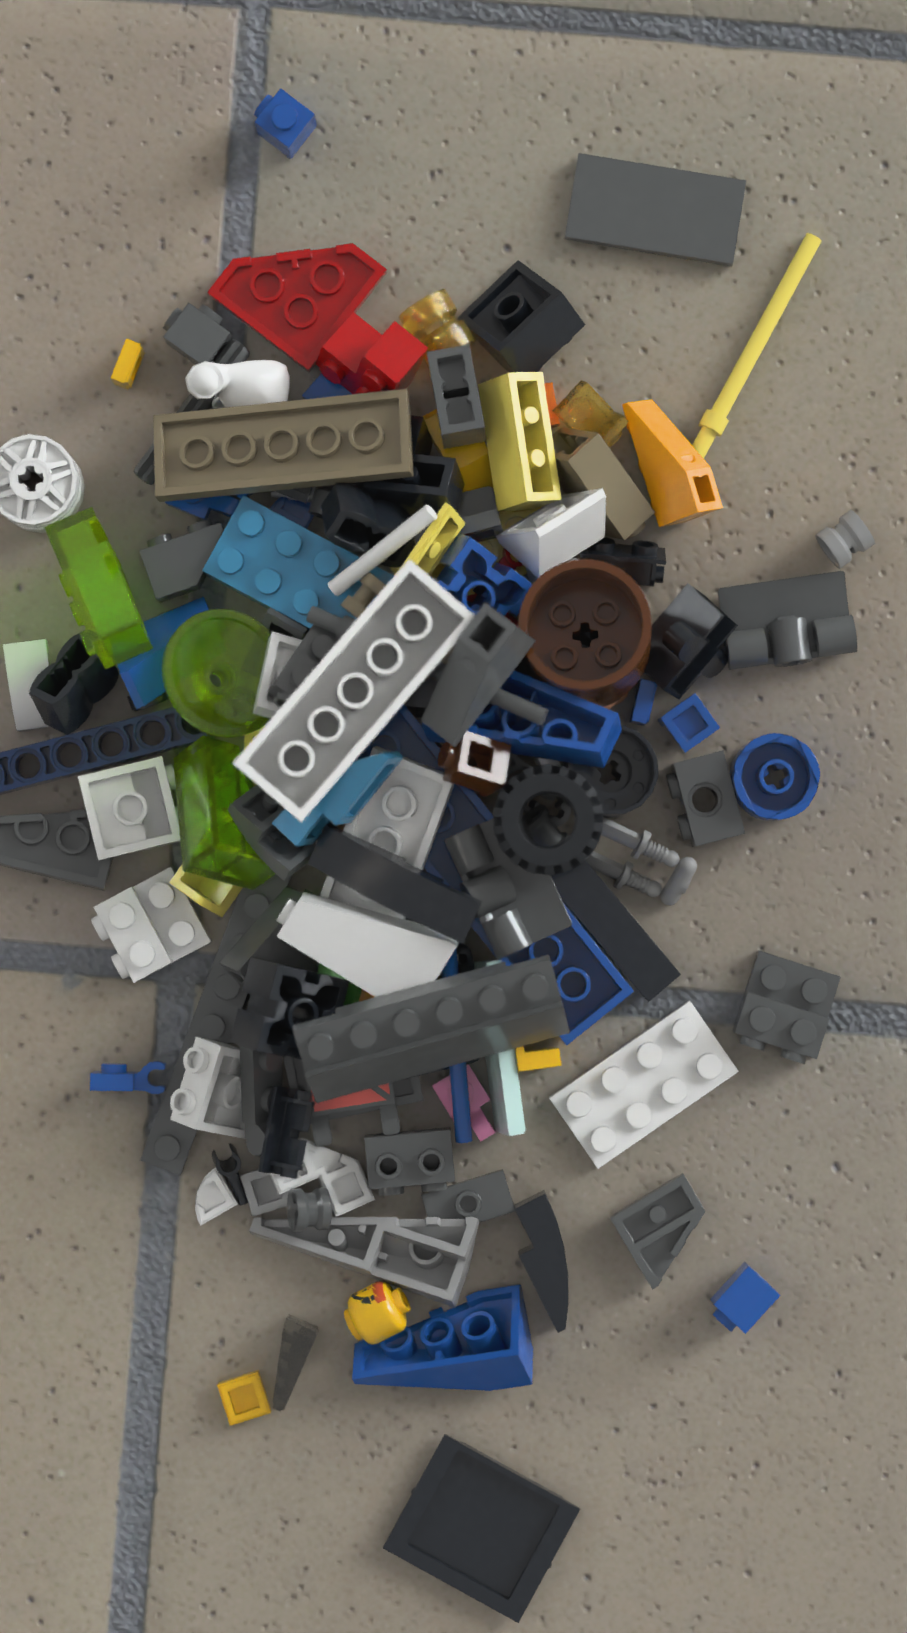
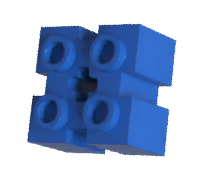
M461 533L457 535L440 560V563L445 566L437 578L430 576L474 615L478 613L484 603H487L503 616L507 612L518 616L525 595L533 585L511 567L497 562L494 567H491L498 557L473 538ZM471 588H474L473 592L477 594L473 602L466 600V595Z

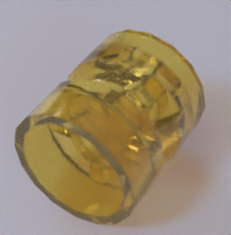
M446 289L438 290L408 307L399 316L404 329L427 346V352L468 344L472 347L476 343V339L465 321L456 320L457 308ZM440 320L443 325L431 332L429 326ZM426 352V354H425L423 360H424L425 364L427 365V367H428V369H429L428 358H427V352Z

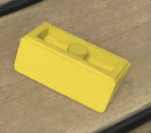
M444 503L437 513V519L429 525L404 564L410 559L427 575L430 576L465 525L463 519L450 504Z

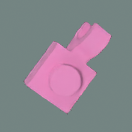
M467 1064L471 1127L481 1142L495 1133L494 1128L480 1107L491 1099L470 1065ZM449 1075L432 1085L454 1122Z

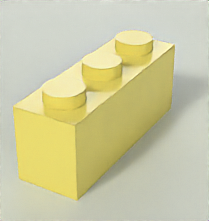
M543 372L506 373L478 384L497 511L532 510L562 500Z

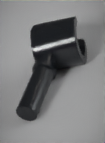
M229 1143L232 1156L228 1160H219L215 1150L212 1151V1159L219 1174L227 1177L239 1206L247 1204L248 1200L239 1178L238 1171L241 1168V1159L235 1146Z

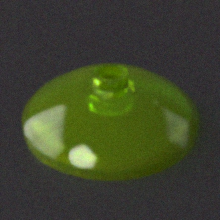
M230 609L203 611L181 624L170 637L162 659L164 688L171 704L179 715L196 729L209 735L225 738L248 735L266 725L271 719L253 714V709L271 632L255 618ZM211 674H215L220 678V687L212 684L210 680Z

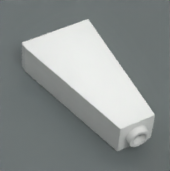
M307 892L302 894L298 902L289 899L276 920L283 925L276 937L374 997L435 981L458 945L457 941L419 923Z

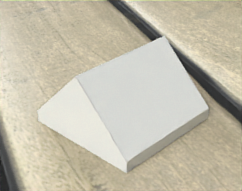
M602 488L561 495L562 500L541 507L496 537L508 552L539 578L549 569L570 560L605 537L606 495Z

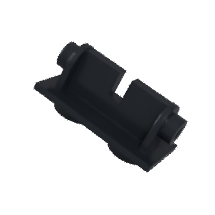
M604 537L580 553L582 558L599 560L618 568H625V573L638 585L654 587V583H663L664 566H657V564L666 565L665 548H659L658 544L654 542L639 540L634 541L632 545L615 544V540Z
M274 1086L258 1172L280 1174L283 1177L297 1179L298 1171H303L304 1166L302 1165L307 1141L298 1138L300 1131L309 1132L313 1106L315 1107V1102L311 1101L312 1092Z

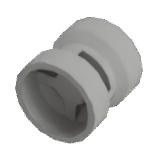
M849 510L839 518V523L835 526V529L826 527L815 535L826 556L838 569H841L851 561L852 552H864L875 544L869 529L852 510Z

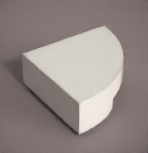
M216 1167L204 1177L196 1194L195 1212L200 1226L238 1204L225 1178L219 1174Z

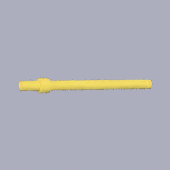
M810 233L805 235L711 410L706 409L698 424L701 429L692 446L703 459L715 437H721L729 422L726 418L816 253L821 243V239Z

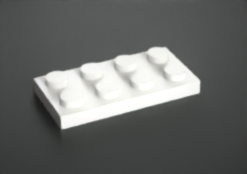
M375 746L370 756L391 751ZM404 757L353 822L345 824L343 831L406 859L405 863L423 870L454 784L443 781L444 772ZM327 875L320 894L321 897L406 919L405 916L377 903Z
M687 1001L551 1095L549 1099L599 1169L739 1071L691 1001Z

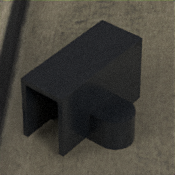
M687 584L651 626L650 655L645 673L664 691L680 700L701 674L707 678H712L724 669L728 656L719 647L738 625L703 593Z

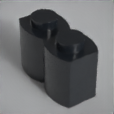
M335 483L321 505L324 530L327 538L341 548L351 551H363L364 553L410 518L409 513L400 505L388 500L373 499L362 488L348 483ZM415 537L391 554L380 565L395 568L401 567L416 545Z
M80 632L63 645L57 655L56 662L46 667L35 678L30 687L29 694L44 724L68 735L77 730L87 720L92 711L93 704L103 699L113 689L118 680L119 672L105 642L87 633Z

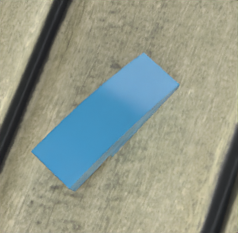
M398 751L384 752L353 762L302 822L298 821L284 809L272 824L295 846L313 844L320 836L326 823L332 822L335 825L352 823L404 756Z

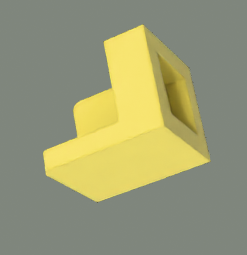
M193 848L169 883L197 904L223 917L247 882L213 858Z

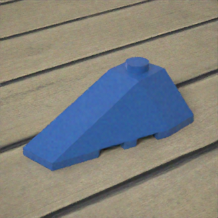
M521 1285L479 1290L465 1296L467 1302L456 1306V1308L453 1307L444 1311L442 1307L432 1310L429 1312L430 1318L409 1327L406 1326L402 1332L378 1344L371 1345L365 1340L355 1343L352 1373L354 1384L486 1391L532 1385L533 1346Z

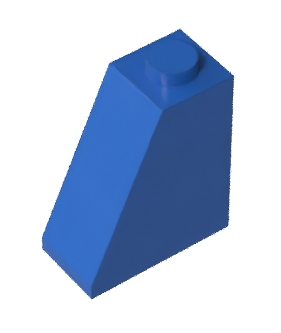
M204 597L109 636L120 675L136 709L147 705L226 650L221 634L228 632L218 608L210 611Z

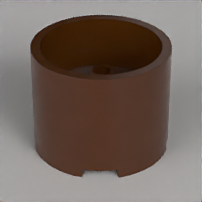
M572 560L546 571L528 590L519 613L518 628L535 640V643L523 657L528 675L531 678L602 707L620 700L639 681L646 670L649 660L652 620L649 604L643 591L623 570L599 560ZM581 632H589L590 638L593 639L590 642V647L582 648L579 641Z

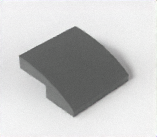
M255 785L231 803L228 811L252 849L276 875L285 881L309 862L319 837L313 844L295 846L272 824L284 808L258 785Z

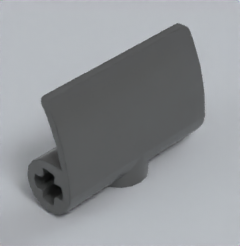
M844 571L723 587L718 590L719 609L738 625L724 642L729 670L774 664L775 667H787L811 662L812 658L857 652L856 628L853 616L849 615Z
M523 815V828L528 837L536 842ZM494 818L455 834L445 839L444 842L462 880L460 891L482 901L475 918H479L498 960L570 927L572 921L551 875L526 871L510 861V858L503 853L494 834Z

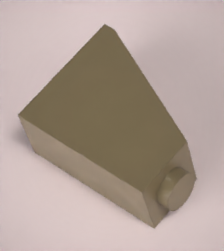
M561 427L552 435L560 488L566 494L602 488L606 495L605 536L626 540L638 535L645 528V521L655 511L611 449L597 432Z

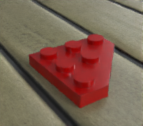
M353 243L336 245L333 248L281 252L271 256L255 258L249 256L232 259L207 293L208 296L310 373L316 365L315 363L322 346L352 312L356 313L385 276L387 269Z

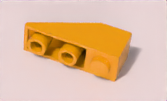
M652 399L622 404L626 417V426L634 443L638 457V466L644 476L651 500L650 504L655 511L654 515L656 516L658 526L664 527L685 523L722 509L723 506L711 467Z

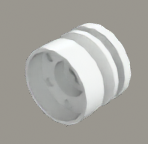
M27 434L12 438L0 447V513L26 531L39 533L60 529L75 517L83 503L85 484L81 469L62 445L46 436ZM35 471L43 479V482L36 484V491H31L23 483L31 479V472Z

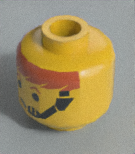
M378 1281L353 1293L349 1297L348 1308L344 1310V1318L356 1340L360 1341L363 1339L368 1344L374 1345L405 1330L407 1325L406 1313L411 1310L407 1296L400 1287L393 1289L387 1282Z

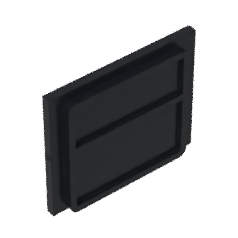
M444 1434L416 1487L412 1489L411 1496L383 1545V1549L519 1623L544 1575L551 1568L552 1561L577 1517L580 1508L557 1493L468 1444Z

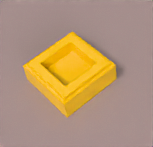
M126 338L110 377L115 385L127 390L132 387L145 355L140 343Z
M259 1370L217 1384L230 1426L271 1413L272 1410Z

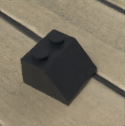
M519 260L457 318L464 328L509 373L538 372L553 355L569 343L573 336L585 326V323L563 293Z

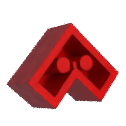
M352 312L322 346L315 364L320 368L321 373L327 380L334 384H341L352 394L407 389L412 383L428 347L396 321L383 334H380L356 313Z

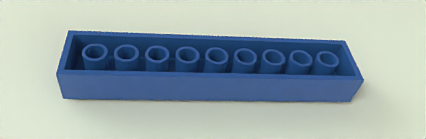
M404 704L354 760L355 762L369 757L373 747L378 746L391 752L398 751L406 758L442 772L445 769L438 765L440 748L434 741H428L423 727ZM454 784L424 867L429 874L443 879V884L451 885L452 888L460 891L462 880L444 840L494 818L493 814L472 789ZM564 904L572 921L570 927L498 960H501V962L505 961L506 966L549 955L570 1033L559 1037L568 1045L632 994L634 990ZM475 918L471 927L495 955L479 918Z

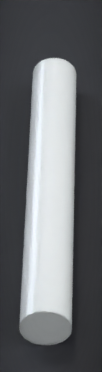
M426 504L329 581L328 587L332 593L340 596L437 519L435 511Z

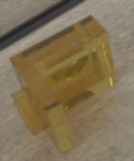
M583 380L553 410L568 428L599 433L609 448L620 439L623 433L622 429L629 422L622 414L615 412Z

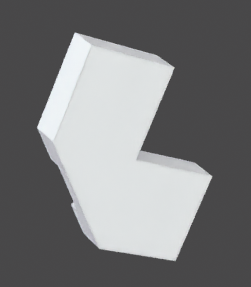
M299 1138L306 1140L307 1143L302 1165L304 1166L303 1171H298L297 1179L270 1173L279 1195L318 1178L321 1187H326L329 1191L334 1217L375 1200L359 1160L324 1146H316L314 1142L304 1138Z

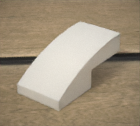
M41 639L3 644L16 730L23 731L50 727L44 724L29 694L30 687L35 678L46 667L51 665L48 640Z

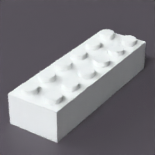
M409 559L233 762V765L298 821L302 822L454 646L475 615Z

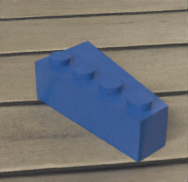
M514 670L500 688L548 709L544 723L538 725L488 703L468 729L469 732L510 744L511 754L600 768L605 767L622 731L618 713ZM422 722L421 725L428 741L446 742L445 739Z

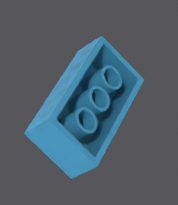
M243 495L202 571L209 578L267 609L271 607L306 627L308 631L313 625L307 622V615L312 606H316L341 618L347 615L356 619L340 605L348 595L353 597L362 584L357 581L340 596H336L329 589L328 582L360 557ZM377 566L370 571L371 574L385 585L394 577V575Z

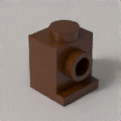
M469 731L465 733L455 747L446 741L442 745L438 756V765L445 768L443 781L479 791L478 795L483 797L491 795L505 786L511 745Z

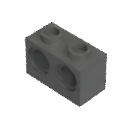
M470 344L427 352L444 449L486 442L485 425Z

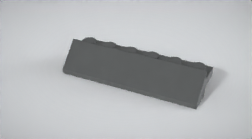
M549 955L506 966L505 961L338 1007L335 1008V1014L293 1025V1033L304 1066L305 1077L316 1103L570 1033Z

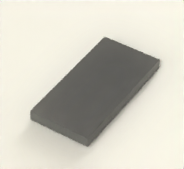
M578 153L564 240L732 267L747 180Z

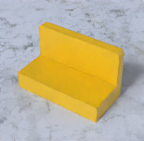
M524 1046L515 1048L518 1072L562 1066L559 1048L548 1047L526 1051Z

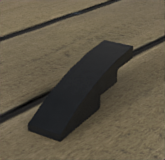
M325 824L308 862L309 865L377 903L457 942L464 943L482 903L481 900L443 884V879L405 863L406 859L330 824Z
M586 861L570 871L551 875L564 904L648 1002L681 975Z

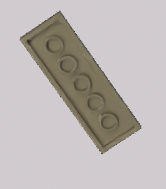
M407 389L153 415L155 497L159 502L335 485V483H357L413 477L410 394Z

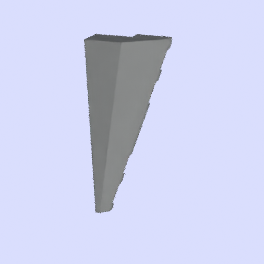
M332 1217L328 1230H317L314 1226L306 1227L304 1231L292 1232L288 1219L254 1218L249 1231L252 1235L370 1278L385 1281L395 1287H400L406 1291L456 1308L470 1269L479 1219L475 1217H465V1219H440L439 1217H426V1219Z

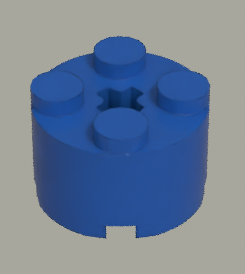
M771 733L750 741L739 750L731 763L730 777L737 803L745 812L757 819L776 821L793 817L809 806L818 789L820 769L814 753L806 744L789 735ZM768 766H771L774 771L782 770L784 773V778L779 780V789L774 784L767 785L764 777L769 774Z

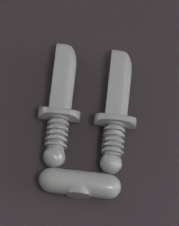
M603 817L601 835L633 849L631 857L638 859L640 854H643L644 856L647 855L648 858L651 857L653 860L655 858V861L659 860V863L663 862L668 867L676 866L662 890L659 882L651 881L649 877L646 878L642 874L639 875L638 872L635 873L632 870L634 864L629 861L623 865L594 851L585 861L593 870L615 879L616 881L613 886L619 890L624 884L626 886L630 885V888L637 889L641 893L645 892L650 897L660 895L665 905H675L681 895L686 892L691 878L697 870L696 861L692 857H683L680 860L676 851L668 850L667 847L664 848L659 843H652V840L649 841L651 833L646 830L641 835Z

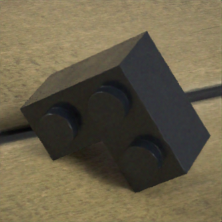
M411 415L413 477L364 482L363 489L373 499L388 500L400 505L409 513L410 517L426 504L437 514L445 502L450 504L458 513L465 484L456 458L430 456L433 442L424 417Z

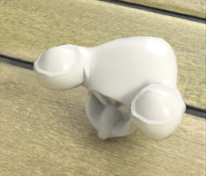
M254 360L232 364L204 361L192 366L185 377L187 390L196 399H211L215 396L212 401L213 409L288 401L290 390V376L286 365L272 360Z

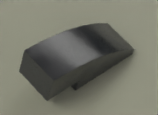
M542 1190L514 1205V1209L532 1242L531 1245L519 1250L518 1254L559 1333L566 1329L569 1304L568 1270L564 1244L557 1219L545 1190Z

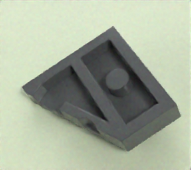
M681 1173L609 1217L653 1290L659 1286L663 1275L674 1258L678 1256L686 1243V1239L691 1231L696 1228L706 1211L685 1175Z

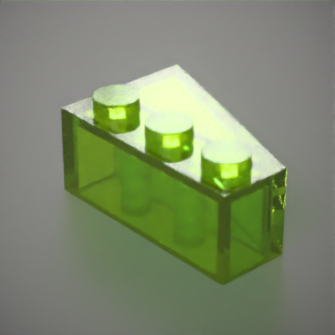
M89 507L44 527L62 569V573L58 574L60 582L68 598L73 597L74 601L69 603L72 614L79 627L85 626L86 630L80 632V636L89 656L98 654L104 668L107 669L153 649L121 563L93 507Z
M203 735L173 758L182 868L184 872L254 890L274 876L275 873L252 849L228 811L230 804L253 788V784L250 778L233 765V762L241 754L238 745Z

